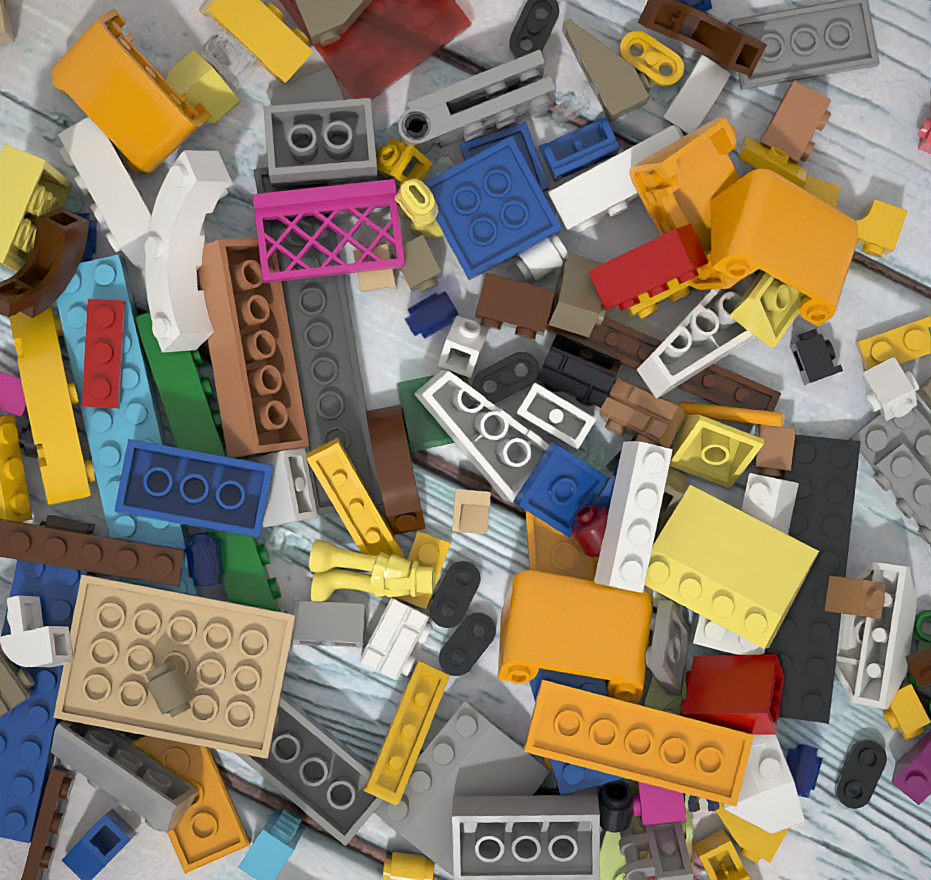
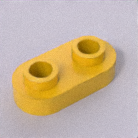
M632 31L622 39L619 47V56L632 64L638 74L642 72L647 80L662 88L672 87L679 82L684 72V63L677 53L643 31ZM638 46L642 49L643 54L638 57L633 56L630 48ZM663 65L670 67L671 74L663 76L659 72V67Z

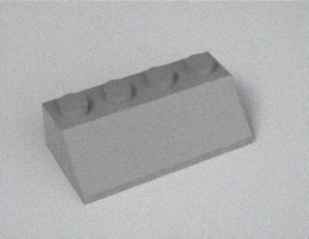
M65 720L59 723L54 730L51 753L59 758V763L63 767L71 771H78L88 778L87 781L92 787L100 791H106L114 796L118 805L128 811L137 812L145 818L146 824L156 831L168 833L178 826L200 791L112 729Z
M598 795L453 796L454 880H600V812Z

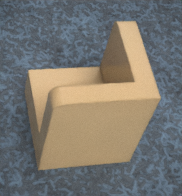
M388 244L378 245L372 251L381 260L391 259ZM358 249L353 250L355 263L363 255ZM367 257L364 262H371L372 260ZM393 269L357 273L362 292L389 288V290L396 289Z
M455 489L452 532L487 533L491 492Z

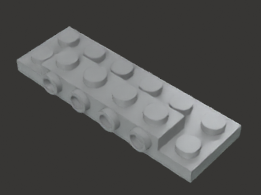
M916 406L908 414L902 417H894L888 421L884 419L880 412L848 439L861 441L860 453L876 472L873 478L883 490L887 492L890 489L898 499L895 502L897 508L906 518L910 519L913 517L921 527L918 529V533L931 546V425Z

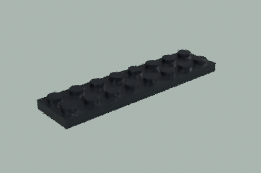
M795 434L791 471H785L784 480L799 483L788 535L818 550L819 553L770 647L765 649V654H777L785 675L779 717L829 724L841 613L825 611L829 576L846 578L861 441Z

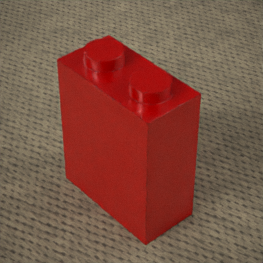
M777 654L694 656L691 671L686 673L687 693L686 698L682 699L680 703V716L752 735H776L785 679Z

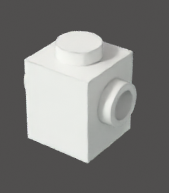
M456 316L446 338L438 366L471 378L490 328L481 326L475 320Z
M895 357L862 373L866 390L868 391L864 394L872 411L876 412L879 410L886 421L894 417H902L918 405L915 391L919 390V386L910 371L904 373Z

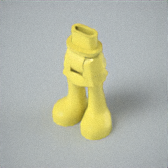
M415 178L402 182L395 196L399 217L412 220L409 229L417 237L421 235L425 239H438L444 234L435 220L439 212L438 205L430 189L423 181Z
M316 539L313 542L309 566L310 571L315 573L311 586V600L314 602H326L336 589L364 591L374 594L375 597L385 595L387 597H396L410 594L412 597H417L419 592L434 593L435 569L422 567L419 561L413 560L411 565L410 560L394 554L389 556L382 551L378 555H366L339 548L324 540ZM335 567L365 570L372 572V574L357 573L353 571L338 569Z

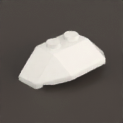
M873 561L855 579L886 583L885 603L882 608L881 619L841 613L835 673L847 691L851 703L888 709L907 673L908 664L905 656L910 654L917 601L910 567Z
M754 735L737 806L722 804L726 811L770 834L805 822L794 780L776 735Z

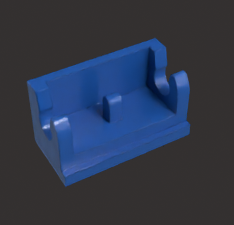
M601 118L553 141L544 143L539 146V149L554 182L617 155L620 145L607 119Z

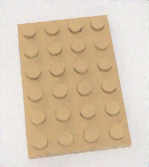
M82 574L70 630L73 663L63 666L53 718L268 759L296 614ZM172 660L175 668L180 667L195 697L189 700L192 708L173 718L169 711L161 714L146 685L149 680L145 674Z

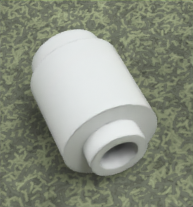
M555 234L517 255L519 260L515 262V265L525 280L532 278L534 282H537L562 266L568 252Z

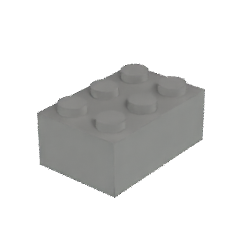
M371 98L263 106L268 170L272 188L377 179Z

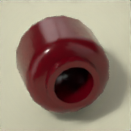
M592 504L582 507L575 514L576 520L572 524L571 532L587 556L599 558L609 512V507L600 505L594 507Z

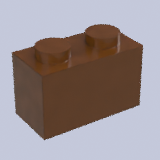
M486 273L475 318L481 319V326L501 330L502 325L515 328V335L535 339L536 334L544 335L555 291Z

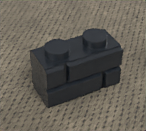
M556 333L536 380L543 382L544 386L551 391H563L575 396L576 400L583 405H596L601 408L616 378L621 361Z

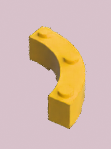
M52 306L34 318L19 312L16 315L10 316V323L48 505L91 496L89 482L95 481L92 462L91 460L84 461L72 407L74 404H79L75 382L67 383L58 338L64 336L60 315H53Z

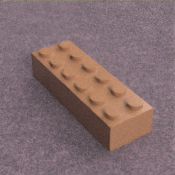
M258 238L218 239L204 244L202 266L197 270L199 290L204 291L208 315L214 329V333L208 338L227 456L236 459L309 447L282 282L263 283ZM265 241L266 251L268 252L272 245ZM276 251L268 260L269 273L280 272Z

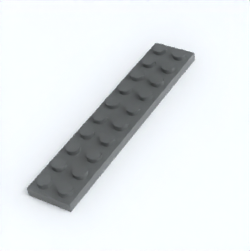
M268 167L253 169L257 194L328 186L327 183L272 188ZM331 213L322 215L328 218L331 215ZM313 215L304 216L297 224V227L310 237H313L323 223ZM296 217L287 218V219H288L289 221L293 222V220H294ZM278 219L263 221L264 233L274 238L275 241L288 228ZM327 227L317 239V242L331 253L338 246L336 232ZM292 231L281 246L297 256L308 242ZM312 246L301 261L310 268L321 267L328 257ZM276 250L280 272L285 271L292 261ZM332 261L328 266H335L337 264ZM296 265L293 270H299L302 268ZM344 275L281 281L309 440V447H305V452L308 453L339 438L376 505L383 504L368 429L367 407ZM308 463L317 514L337 512Z

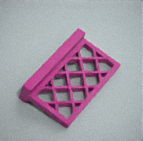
M395 179L252 194L263 283L405 267L397 201H395L397 193ZM390 207L391 220L383 230L367 218L375 208ZM357 210H366V211L364 212V214H361V213H360L359 211H357ZM348 211L359 219L348 233L332 222L339 212ZM331 213V215L328 218L322 215ZM313 215L323 223L313 237H310L297 227V224L304 216ZM296 217V218L293 220V222H291V221H289V220L287 219V218ZM278 219L288 228L275 241L264 233L263 221ZM362 223L379 234L368 248L352 238ZM327 227L343 238L332 253L317 242V239ZM391 227L393 230V237L387 233ZM292 231L308 242L297 256L281 246ZM384 238L395 247L396 259L381 260L372 251ZM265 241L272 245L268 252L266 251ZM347 242L363 253L356 263L346 264L337 257V254ZM312 246L328 257L321 267L310 268L301 261ZM276 250L292 261L285 271L269 273L268 260ZM367 257L372 260L371 262H364ZM332 261L337 264L335 266H328ZM296 265L302 268L299 270H293Z

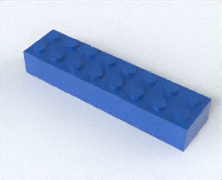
M17 560L10 597L18 595L40 597L43 627H69L70 634L81 575L95 576V573ZM8 606L1 636L11 634L10 625L7 620ZM15 663L18 669L23 667L31 675L35 683L31 688L35 695L0 718L1 838L25 843L32 841L50 770L53 768L55 755L51 753L54 730L59 723L63 722L62 719L53 717L64 665L56 667H24Z

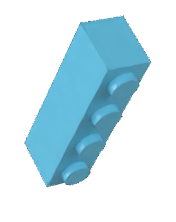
M275 809L238 868L256 880H275L293 853L305 830V827L300 824L302 819L288 809H284L282 812Z

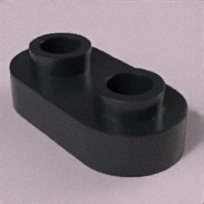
M528 0L509 40L510 52L516 59L539 49L541 53L543 52L559 17V5L556 0ZM545 9L548 16L544 19H539L536 17L535 11ZM523 40H530L533 47L530 50H524L520 47V43Z
M514 353L478 372L473 380L472 388L492 404L497 403L533 384L539 374L538 362L529 353ZM518 364L525 365L528 369L527 375L524 377L517 376L514 372L515 366ZM487 380H492L497 385V389L493 393H487L483 389V384Z
M458 561L447 570L430 605V616L438 626L452 628L457 626L464 618L481 581L479 570L474 564L467 561ZM460 572H466L470 576V581L467 585L462 586L457 583L456 576ZM444 604H451L454 607V614L451 617H444L441 614L440 609Z
M480 612L468 615L442 647L439 654V663L447 674L462 676L469 672L492 643L496 635V626L490 616ZM481 624L485 627V634L482 637H475L472 634L471 630L474 625ZM454 652H459L463 655V662L459 665H454L450 662V655Z
M864 739L856 742L851 747L834 788L837 799L846 807L858 809L870 801L887 762L886 752L880 744ZM872 752L875 760L872 764L866 765L863 758L866 753ZM853 785H859L860 794L856 797L849 795V789Z

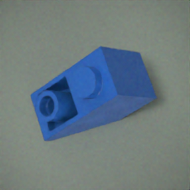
M112 808L84 835L62 861L81 880H92L127 845L137 832Z

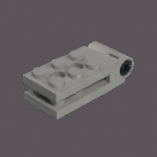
M539 49L407 102L408 110L401 115L398 122L400 141L406 146H414L425 155L436 143L439 144L440 148L462 139L466 143L485 136L484 131L497 126L498 130L508 128L516 124V118L529 113L530 117H535L550 110L549 105L553 104L556 87L551 76L541 79L543 78L545 60L541 50ZM486 101V102H484V103H481V104H479V105H476V106H474V107H471V108L466 109V110H464V111H461V112H459V113L453 114V113H455V112H458V111H460V110H463V109H465V108H468V107L473 106V105H475V104H478V103H480V102Z

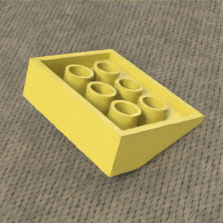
M6 144L3 145L0 152V263L18 272L26 263L33 249L37 217L61 207L64 208L73 184L46 160Z
M690 485L652 546L645 586L766 649L770 647L819 551Z

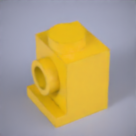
M390 138L387 145L381 146L376 152L377 171L388 180L395 179V184L401 186L402 182L413 178L422 181L433 164L414 146H406L394 138ZM409 162H415L408 176H404L402 173Z
M905 681L900 685L889 708L882 711L890 729H897L898 732L902 733L905 740L920 735L924 732L923 726L931 722L914 688Z

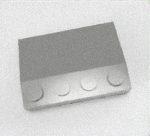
M465 701L416 760L400 803L395 806L384 800L374 813L406 841L453 876V796H533L552 771L531 753L524 752L522 745L474 704Z

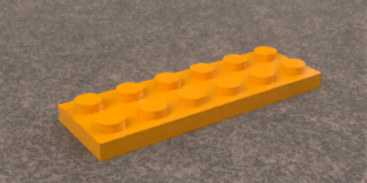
M541 679L523 751L736 807L754 735Z

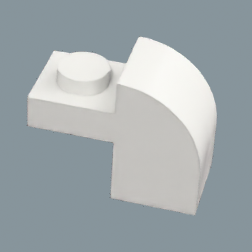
M18 595L7 598V620L10 625L11 634L1 636L0 644L4 653L11 661L24 667H56L73 663L69 627H43L40 597Z

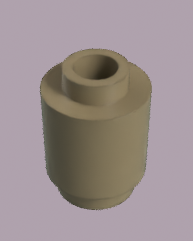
M172 660L145 673L149 680L146 685L161 714L169 711L173 718L192 708L189 700L195 697L180 667L175 668Z

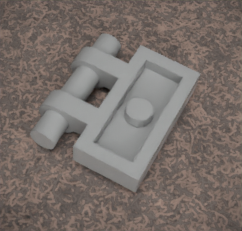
M680 821L644 825V833L634 834V830L630 826L620 832L621 839L618 844L621 855L626 859L624 867L626 880H645L646 877L655 876V880H693V870ZM649 850L650 859L640 860L639 853Z

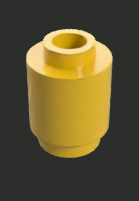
M393 852L392 859L385 858L382 880H433L435 862L426 859L425 855Z

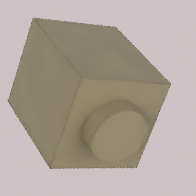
M421 235L403 244L405 267L399 269L411 292L418 289L420 293H423L439 284L437 279L442 277V271L424 236ZM395 249L391 250L394 259H396Z

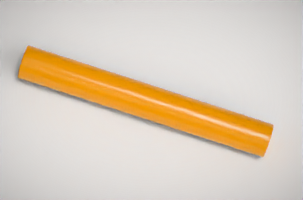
M682 401L679 403L685 414L701 415L709 419L783 427L785 415L782 412Z

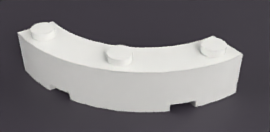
M184 150L166 175L153 208L148 237L144 245L146 253V288L153 323L152 331L158 340L162 353L196 350L214 333L206 307L204 291H198L197 270L202 266L205 240L202 225L206 213L213 212L220 196L232 182L219 151Z

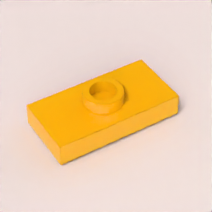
M745 136L739 148L740 160L756 169L774 171L797 186L804 187L807 178L806 169L790 161L789 156L781 149L773 146L769 149L749 136Z

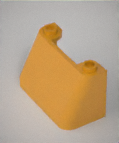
M113 9L101 15L56 62L50 70L53 76L51 81L61 93L68 94L126 156L125 161L133 171L139 174L141 172L150 174L212 117V114L201 103L196 107L185 103L189 97L185 93L179 95L131 43L135 38L130 33L125 36L123 35L121 28L127 22Z
M726 117L710 121L631 167L629 171L630 179L661 236L679 227L692 224L709 262L697 269L699 276L687 281L692 287L699 290L729 289L741 280L731 278L712 268L711 200L740 179L728 156V153L736 148L737 134L734 127L728 123Z
M769 169L752 170L711 200L712 268L734 279L744 278L758 269L772 275L807 295L800 302V315L817 327L835 315L858 241V226L854 219Z
M525 570L517 573L512 579L501 611L497 679L510 681L515 684H524L534 679L539 668L606 679L608 680L607 691L611 697L627 702L639 703L644 689L646 650L649 645L653 610L651 595L644 590L643 593L596 584L591 580L535 570Z

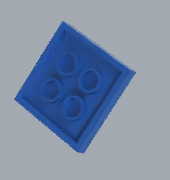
M512 136L424 182L432 192L438 205L439 212L435 220L468 281L562 231L559 221Z

